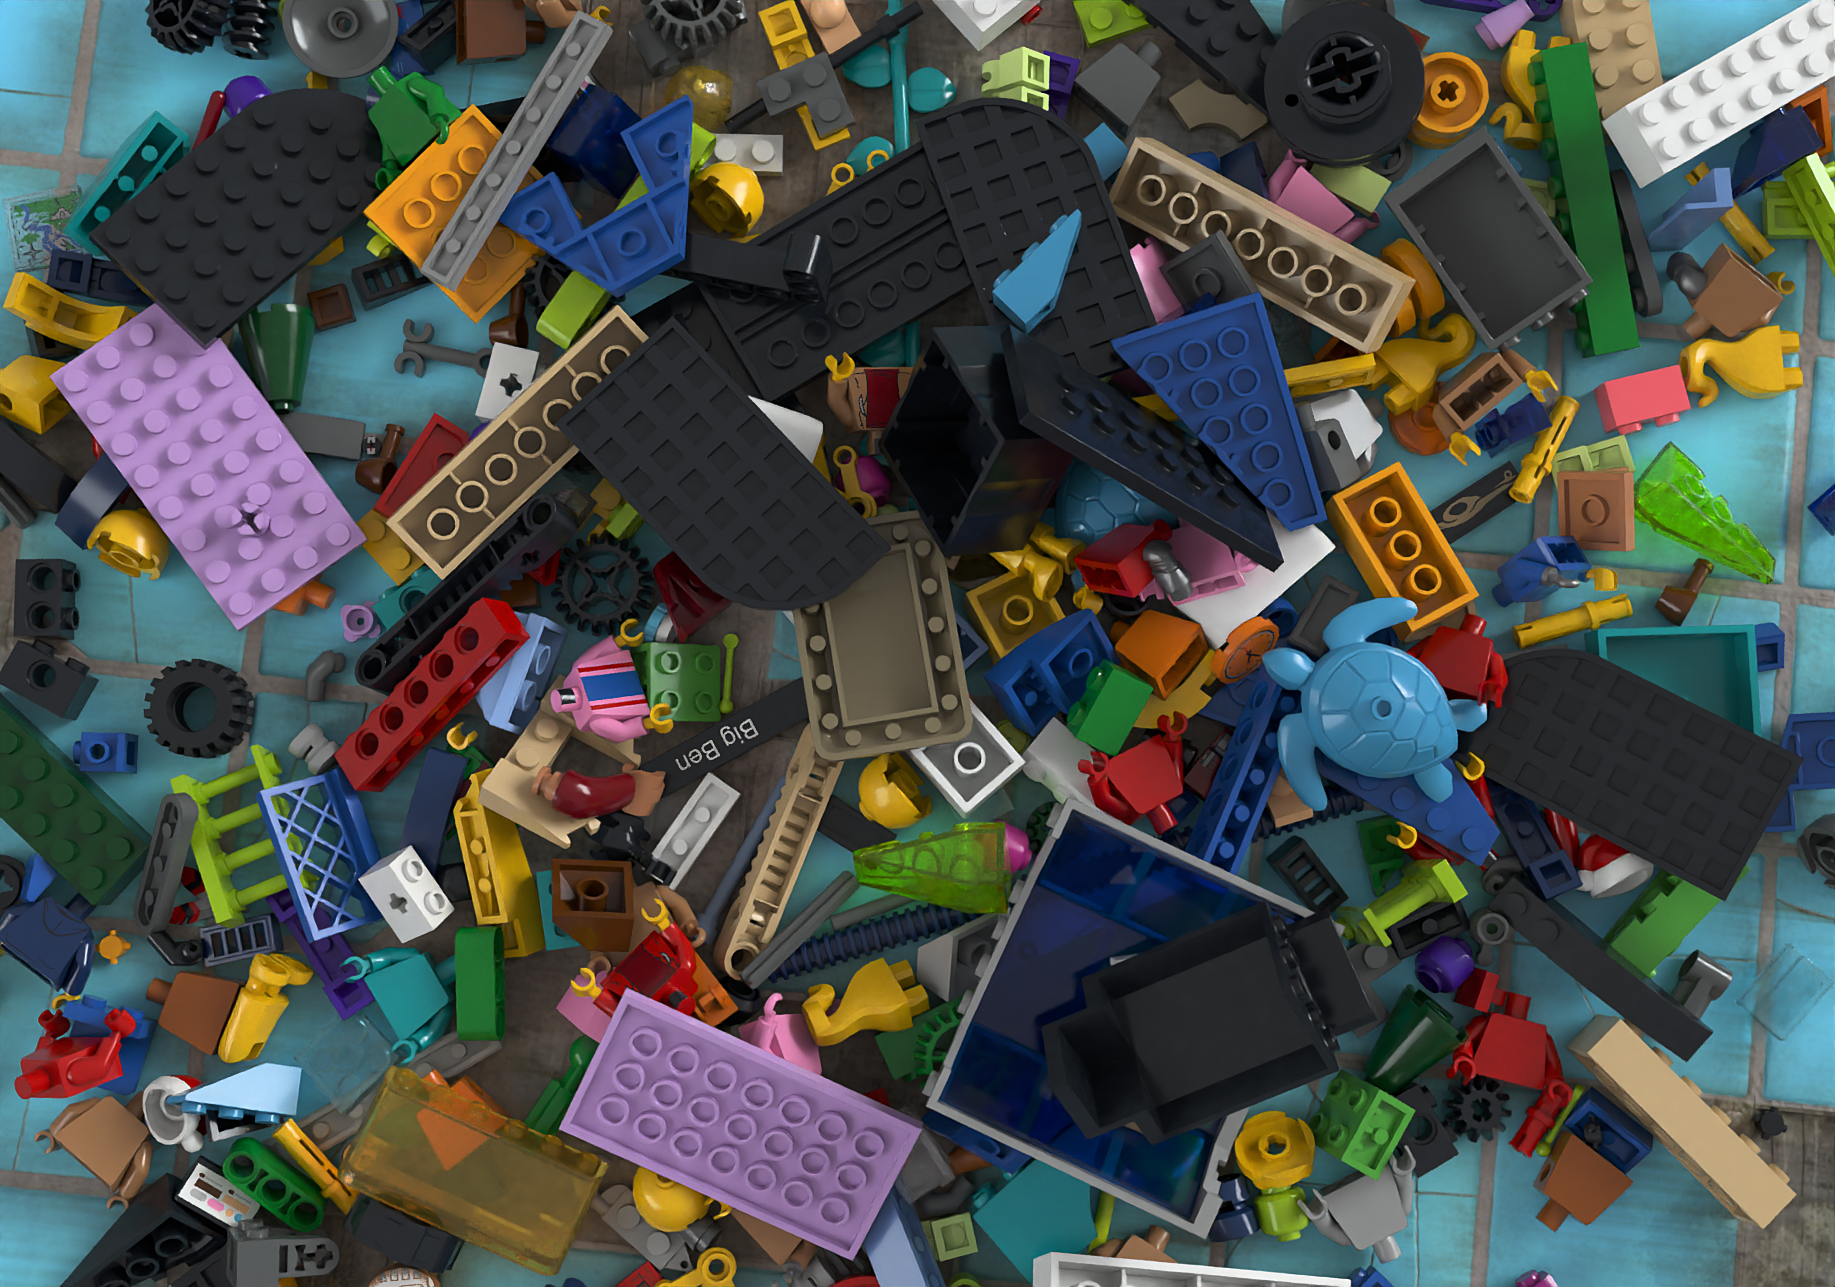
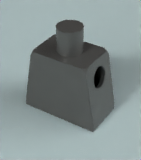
M1146 41L1136 53L1120 43L1075 78L1072 93L1126 138L1158 88L1161 77L1153 67L1163 57V54L1150 41Z
M1310 401L1295 403V411L1319 491L1342 489L1361 477V471L1340 422L1335 418L1315 421Z

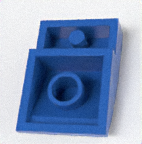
M1086 608L1049 625L1025 640L999 660L983 677L1012 725L1034 737L1059 710L1068 715L1072 705L1076 701L1080 702L1087 689L1086 681L1090 672L1096 666L1099 667L1103 658L1116 665H1119L1121 661L1093 610Z

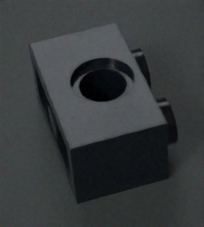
M35 639L33 644L18 640L0 671V684L61 718L77 720L99 681L87 674L90 667L71 657L66 662L54 656L57 651L56 648L41 640ZM53 668L55 679L47 687L44 683V675L48 669Z
M1410 1082L1394 1095H1391L1416 1110L1410 1122L1414 1118L1421 1116L1426 1123L1424 1133L1418 1137L1410 1135L1408 1124L1395 1148L1401 1157L1405 1151L1403 1146H1408L1416 1161V1165L1412 1170V1174L1415 1177L1420 1178L1459 1154L1453 1144L1458 1141L1457 1136L1446 1120L1439 1121L1433 1110L1437 1103L1425 1085L1419 1087L1417 1083Z

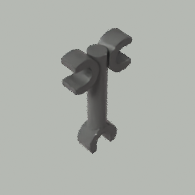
M407 319L404 322L403 333L407 339L403 345V352L397 356L394 362L395 370L398 373L403 374L407 362L415 361L414 374L422 378L426 371V365L422 358L474 368L477 374L485 379L487 370L482 368V363L485 359L491 358L493 349L484 348L475 354L428 344L434 338L435 333L434 327L430 323H426L425 330L421 335L415 336L413 335L415 323L411 319Z

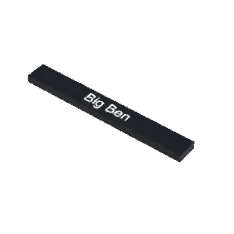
M803 676L639 766L637 770L650 773L656 771L666 772L663 779L665 787L660 798L662 800L706 776L708 772L715 771L809 719ZM622 809L616 811L625 813ZM611 813L595 817L601 824L607 826L617 822L611 816Z

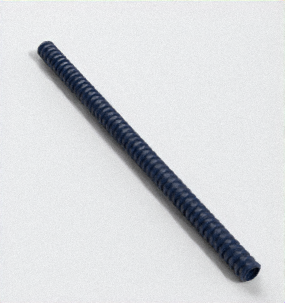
M1336 784L1334 788L1327 785L1323 787L1327 796V806L1324 810H1313V817L1277 828L1265 805L1251 842H1258L1259 837H1262L1263 840L1269 839L1270 834L1280 836L1283 830L1287 833L1293 832V827H1297L1299 830L1303 829L1307 823L1310 826H1314L1317 820L1324 823L1328 821V817L1338 819L1341 813L1348 816L1351 815V810H1355L1357 813L1362 812L1364 801ZM1187 826L1184 827L1183 832H1179L1178 829L1173 830L1172 835L1168 836L1165 833L1161 835L1159 840L1184 851L1193 829ZM1132 843L1126 844V848L1122 850L1118 846L1114 848L1112 853L1105 850L1101 856H1097L1096 853L1091 854V859L1088 860L1085 857L1079 858L1080 862L1074 863L1071 860L1064 867L1061 863L1057 864L1054 870L1048 867L1044 877L1082 894V889L1088 888L1089 891H1092L1094 886L1098 884L1102 888L1109 881L1112 884H1116L1119 878H1123L1124 881L1128 880L1145 848L1140 845L1133 846ZM1157 854L1147 874L1153 873V868L1163 870L1164 865L1167 864L1170 867H1174L1176 862ZM1027 874L1021 875L1020 880L1025 881ZM1015 877L1009 879L1010 882L1006 884L1003 881H999L998 886L995 887L989 884L982 891L978 887L974 889L975 893L969 894L968 891H965L963 896L958 898L954 894L951 895V900L945 901V898L939 899L940 903L937 904L930 901L927 907L922 908L921 905H917L916 910L913 911L906 908L903 914L899 915L896 911L892 913L893 917L887 918L886 915H883L881 920L876 922L872 918L869 919V924L864 925L863 922L857 923L858 927L852 928L848 926L845 931H834V934L828 935V932H824L822 937L818 939L815 935L811 936V941H804L768 979L774 984L781 977L784 980H788L791 974H795L796 977L801 976V971L806 970L807 973H812L815 967L822 970L825 969V964L830 963L831 966H836V961L842 960L843 963H846L849 957H854L856 960L863 953L866 956L872 955L871 951L876 949L880 953L883 952V947L889 946L890 949H894L897 943H901L904 946L907 945V940L912 939L913 942H918V937L924 936L925 939H928L931 933L936 932L937 936L942 935L941 930L948 929V932L954 930L953 927L958 925L961 927L965 923H969L1003 905L1009 907L1011 913L1014 903L1008 901L1017 880ZM1038 888L1030 908L1036 907L1035 903L1041 901L1042 905L1048 903L1047 899L1053 898L1054 901H1058L1059 898Z

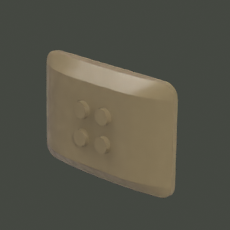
M918 510L864 518L891 547V550L838 597L817 606L792 611L813 745L816 753L822 759L829 762L956 743L964 740L972 729L973 717L945 557L922 521Z

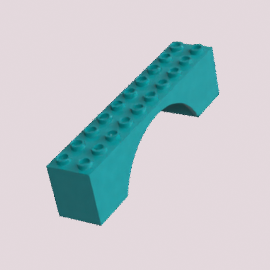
M1072 1119L1073 1122L1047 1143L1045 1147L1092 1169L1096 1149L1102 1134L1088 1140ZM1031 1157L1012 1175L1001 1170L1003 1176L994 1185L990 1181L984 1183L972 1195L974 1200L970 1206L974 1220L1033 1286V1259L1050 1252L1079 1254L1097 1237V1232L1091 1213L1090 1184Z

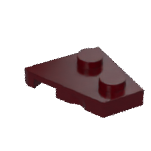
M674 551L658 561L652 570L678 639L682 643L733 603L708 588Z

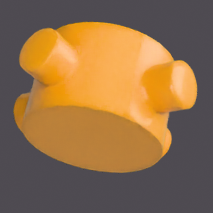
M109 930V936L104 937L100 944L96 945L95 950L100 952L104 958L110 959V964H118V958L131 949V943L126 942L122 936L117 935V930Z

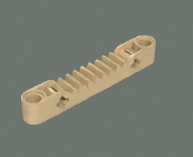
M810 723L803 730L789 764L785 779L786 785L781 788L782 797L776 801V811L769 817L770 826L764 830V841L758 845V855L751 861L752 870L745 876L746 884L740 888V896L733 903L714 947L713 959L715 965L735 980H741L739 976L740 971L772 941L845 762H829L822 759L816 753ZM810 773L813 774V775H815L816 778L814 779V778L810 777V776H809ZM750 919L755 920V921H757V922H756V923L750 922ZM743 949L744 956L742 961L738 965L731 966L733 953Z

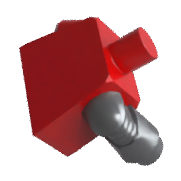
M1156 519L1149 526L1125 523L1119 525L1074 556L1073 559L1083 577L1082 581L1085 582L1084 587L1079 588L1074 594L1073 601L1076 607L1081 610L1089 608L1096 615L1103 605V598L1094 593V591L1135 598L1154 578L1157 579L1165 593L1170 595L1172 601L1176 602L1188 598L1194 591L1190 580L1191 575L1174 558L1171 553L1173 547L1170 543L1166 542L1172 537V530L1169 525L1162 519Z

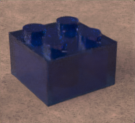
M589 83L546 146L593 189L619 200L639 172L620 132L643 119L616 93Z

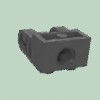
M261 1219L238 1221V1227H227L226 1277L233 1287H279V1278L324 1275L331 1272L339 1261L340 1253L338 1246L327 1236L321 1227L306 1233L299 1232L289 1225H263V1220ZM322 1259V1264L317 1265L316 1262Z

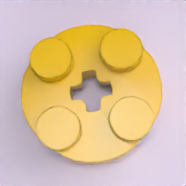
M1266 1111L1252 1116L1244 1123L1243 1131L1235 1140L1236 1159L1242 1173L1251 1179L1257 1188L1266 1190L1271 1187L1290 1186L1310 1176L1313 1172V1163L1316 1156L1315 1140L1309 1126L1297 1117L1298 1121L1293 1118L1286 1117V1112ZM1272 1143H1276L1279 1148H1286L1280 1154L1273 1155L1267 1153L1269 1145Z

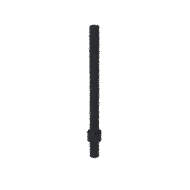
M914 1L892 16L888 13L875 21L877 24L875 27L830 54L828 57L833 69L836 70L883 39L889 41L899 35V29L924 14L918 2ZM763 98L724 121L730 134L736 133L768 112Z

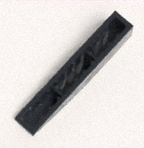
M1523 872L1513 876L1488 905L1492 911L1503 916L1511 927L1581 985L1685 1062H1688L1713 1034V1030L1557 900L1552 898L1545 901L1528 876Z

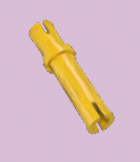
M1703 161L1685 175L1684 178L1693 187L1710 172V169ZM1733 199V207L1720 217L1719 220L1753 261L1752 263L1757 265L1762 259L1773 253L1775 248L1769 244Z
M1560 395V397L1556 398V403L1530 453L1523 456L1521 460L1522 469L1509 490V495L1516 501L1525 504L1532 503L1543 477H1547L1552 470L1551 462L1576 413L1580 409V404L1575 399L1565 395Z
M1625 593L1594 603L1591 600L1581 603L1580 607L1512 626L1513 638L1518 649L1521 650L1586 629L1594 631L1600 629V625L1631 617L1633 615L1632 605Z
M292 1118L286 1120L271 1136L282 1145L297 1164L321 1188L320 1194L324 1199L329 1197L347 1215L358 1193L349 1183V1175L344 1170L339 1172L296 1125Z

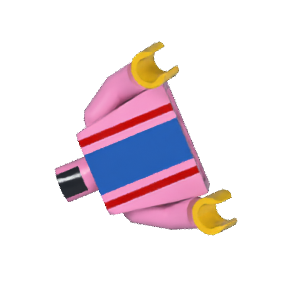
M628 619L623 622L620 629L621 634L617 637L610 635L591 646L573 663L572 671L564 680V688L554 689L551 693V705L556 713L572 711L579 730L582 732H594V734L615 743H622L647 735L649 730L653 728L659 733H668L674 725L672 719L658 721L659 717L667 716L671 713L669 705L659 703L650 711L630 651H622V646L624 645L636 647L643 643L644 632L639 633L635 637H628L626 635L630 629L638 625L636 619Z

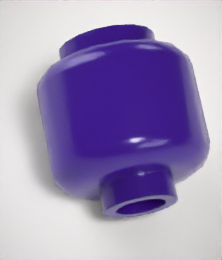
M245 75L230 81L223 91L226 97L223 110L232 119L251 103L273 93L263 81L255 76Z
M1443 935L1416 956L1415 966L1417 969L1415 970V975L1419 982L1430 992L1451 994L1473 974L1474 961L1471 957L1473 951L1463 939L1459 937L1454 939Z

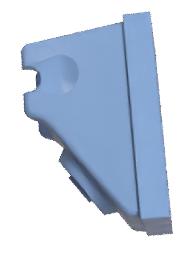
M513 611L530 635V638L475 694V697L483 710L484 718L489 721L490 725L521 735L539 710L541 701L535 700V696L544 697L569 630L545 617L533 613L528 615Z

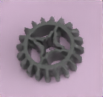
M640 0L642 4L646 5L642 10L644 17L652 19L650 22L651 29L655 32L662 30L661 36L666 42L675 35L676 45L680 48L684 45L686 39H690L692 48L696 49L699 45L698 39L705 38L706 44L711 46L713 44L712 34L716 33L719 37L725 38L726 31L723 25L735 27L736 19L732 14H741L742 5L738 0H720L716 9L708 16L705 15V8L715 0H696L698 8H695L692 0ZM670 13H674L675 16L678 14H688L694 21L680 20L670 15Z

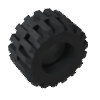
M192 659L191 662L180 660L175 662V668L167 666L161 670L164 677L162 679L154 678L150 684L155 688L153 694L146 693L144 701L150 702V709H143L144 718L152 720V723L147 725L150 734L158 735V738L155 740L161 746L169 747L168 751L175 754L207 759L216 758V754L225 755L231 752V745L239 746L244 739L240 735L242 732L249 733L252 725L246 722L248 716L254 717L255 708L249 707L248 702L254 700L252 692L245 690L248 684L243 678L236 676L237 672L221 664L202 659ZM206 686L215 696L217 704L216 713L212 722L207 727L194 732L187 726L184 720V704L193 691Z

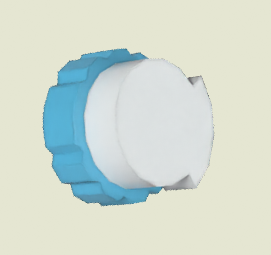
M663 602L659 603L656 609H654L644 629V641L648 643H672L677 635L667 607Z

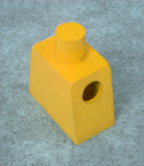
M22 355L4 369L0 368V415L41 435L73 410L72 406L49 377L67 363Z

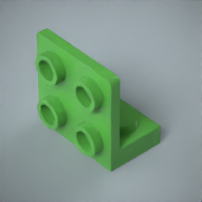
M649 642L636 647H630V654L650 711L659 703H665L670 706L671 713L667 716L659 717L658 721L672 719L675 722L714 723L720 721L718 706L720 702L719 646Z
M1340 1070L1336 1078L1330 1082L1327 1088V1095L1318 1111L1309 1120L1308 1126L1313 1133L1316 1146L1378 1181L1416 1110L1379 1088L1344 1070Z

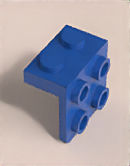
M87 994L83 995V999L67 1001L62 1016L75 1020L69 1037H109L112 1031L104 1024V1019L115 1008L106 1005V999ZM121 1006L118 1010L121 1012L125 1009L136 1022L135 1030L120 1040L122 1047L119 1051V1058L123 1076L96 1087L126 1096L136 1091L158 1021L144 1017L145 1012L140 1009Z

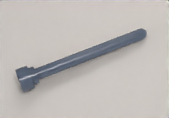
M786 774L780 777L703 913L699 912L696 917L698 927L703 928L706 932L704 942L711 946L719 933L716 930L720 924L717 922V919L756 853L758 845L762 842L764 830L770 826L769 817L775 813V803L782 797L781 788L786 785Z

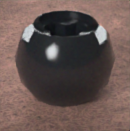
M464 862L442 865L440 871L436 874V882L451 903L472 900Z

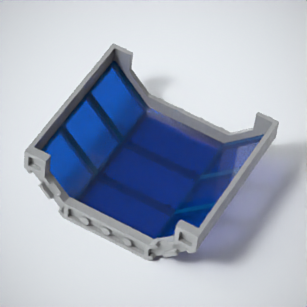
M1068 797L1063 805L1055 803L1046 823L1047 826L1051 827V830L1026 880L1018 879L1008 899V901L1014 903L1012 911L1008 918L1000 916L991 938L998 940L991 955L983 953L974 975L981 977L974 992L967 989L960 1002L957 1012L963 1014V1017L939 1073L932 1070L922 1091L923 1094L929 1096L926 1101V1107L1206 1239L1223 1201L1218 1195L1221 1182L1217 1181L1219 1175L1216 1172L1217 1165L1219 1164L1223 1167L1226 1165L1230 1150L1249 1107L1151 1146L1144 1134L1125 1126L1088 1140L1051 1090L1042 1026L1087 1008L1082 978L1111 966L1110 957L1140 954L1263 901L1267 902L1274 916L1281 913L1287 925L1306 918L1315 912ZM1335 922L1341 936L1345 926Z

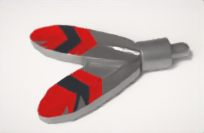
M184 866L181 874V883L199 900L182 904L172 910L169 923L181 926L214 917L200 871ZM245 905V910L242 913H249L250 907Z

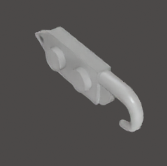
M591 1154L586 1155L577 1162L572 1173L573 1188L579 1197L600 1214L609 1226L660 1271L663 1268L684 1272L694 1269L686 1242L678 1232H663L653 1228L639 1214L633 1199L632 1187L625 1184H616L608 1188L601 1195L586 1181L585 1173L589 1166L602 1164L609 1167L612 1164L610 1159L604 1155ZM682 1261H687L688 1266H682Z

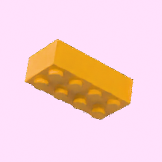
M1399 461L1333 495L1324 506L1327 518L1375 599L1402 597L1413 601L1418 611L1412 619L1392 625L1400 641L1465 608L1480 596Z

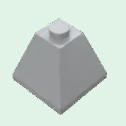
M1003 905L919 947L916 981L947 1002L962 996L967 989L970 991L975 989L981 978L974 975L978 963L984 952L989 955L992 954L998 941L991 938L992 933L1001 915L1006 918L1009 917L1010 908ZM1006 958L997 977L1005 973Z

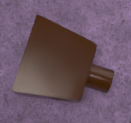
M455 0L456 62L459 66L514 61L525 55L526 43L543 44L545 24L543 21L526 20L525 3L523 0Z

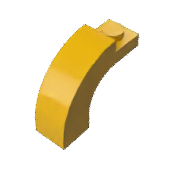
M26 272L15 273L2 307L26 320V327L54 340L83 350H88L138 315L137 312L126 306H99L74 299L53 289Z
M1209 648L1165 701L1151 693L1133 727L1158 728L1157 719L1161 715L1168 716L1171 722L1170 726H1172L1174 711L1184 714L1188 719L1206 706L1212 698L1200 690L1203 684L1209 687L1217 678L1211 670V662L1215 651Z

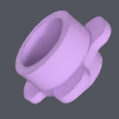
M366 601L363 605H345L341 609L340 616L345 629L343 636L347 641L356 642L359 638L367 636L375 639L381 634L382 628L377 624L376 613L372 608L375 605L374 602ZM363 618L364 624L359 625L358 619Z

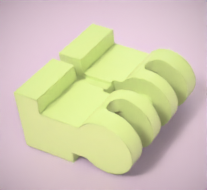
M1020 47L1000 55V60L985 62L982 65V77L989 80V82L982 85V96L985 98L998 97L1024 101L1048 111L1049 95L1041 92L1049 90L1050 56L1026 47Z

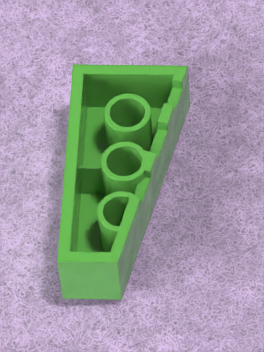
M1747 865L1743 868L1735 885L1751 870ZM1661 869L1602 939L1652 979L1657 972L1656 967L1665 957L1670 956L1677 950L1682 940L1721 899Z

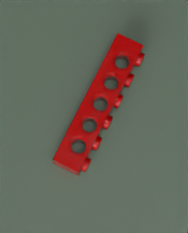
M482 597L479 601L473 603L469 607L468 613L457 625L443 635L440 643L429 654L419 660L418 666L407 678L399 682L394 687L390 696L380 706L373 709L369 714V718L345 739L344 744L334 754V757L355 791L381 793L530 638V635L507 602Z

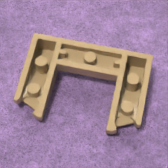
M560 674L541 700L538 712L505 759L500 758L481 785L478 803L554 844L567 849L571 844L567 836L568 834L584 827L592 835L598 831L601 822L596 818L570 819L552 809V801L544 797V792L540 795L532 792V785L539 770L543 766L550 767L571 736L623 764L628 762L635 765L634 770H637L640 766L641 755L633 753L634 739L615 743L594 734V732H582L579 730L572 711L556 713L551 705V693L554 689L564 688L563 683L566 677Z

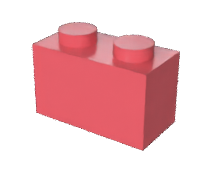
M1679 364L1606 381L1594 389L1605 434L1619 431L1620 436L1634 434L1643 430L1642 425L1652 422L1656 423L1657 428L1672 425L1680 421L1679 416L1691 409Z

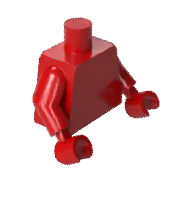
M1466 614L1459 630L1439 626L1433 635L1426 636L1407 650L1406 653L1418 659L1434 674L1442 686L1448 701L1453 699H1471L1478 701V706H1482V703L1487 706V701L1492 700L1495 701V708H1501L1502 695L1509 681L1503 658L1495 652L1493 641L1482 636L1487 622L1477 615Z
M1177 711L1173 712L1174 722L1172 726H1170L1171 722L1168 716L1161 715L1158 717V728L1166 732L1163 738L1158 734L1110 760L1103 753L1091 751L1090 755L1093 759V764L1089 760L1081 759L1077 765L1081 773L1089 775L1087 782L1095 806L1118 820H1122L1124 824L1129 826L1147 817L1158 836L1167 833L1179 824L1168 806L1183 794V744L1180 735L1185 732L1188 720L1184 714Z
M1508 992L1503 1014L1490 1011L1488 1013L1483 1012L1481 1015L1473 1017L1464 1026L1470 1037L1462 1046L1453 1051V1063L1446 1070V1076L1449 1079L1454 1077L1457 1070L1462 1072L1464 1076L1463 1085H1467L1476 1074L1543 1090L1545 1085L1548 1090L1543 1097V1102L1549 1107L1554 1102V1094L1561 1097L1564 1108L1567 1107L1573 1095L1572 1089L1565 1083L1561 1060L1553 1038L1547 1032L1546 1025L1527 1021L1532 997Z
M115 1008L104 1019V1024L112 1031L109 1037H62L56 1040L70 1029V1022L68 1018L62 1016L63 1012L60 1009H57L55 1015L49 1010L43 1011L38 1018V1022L44 1028L46 1034L39 1038L35 1051L21 1059L20 1065L23 1075L17 1077L14 1082L17 1094L25 1100L29 1098L64 1099L123 1076L119 1058V1051L122 1047L120 1040L135 1030V1019L125 1009L120 1012Z

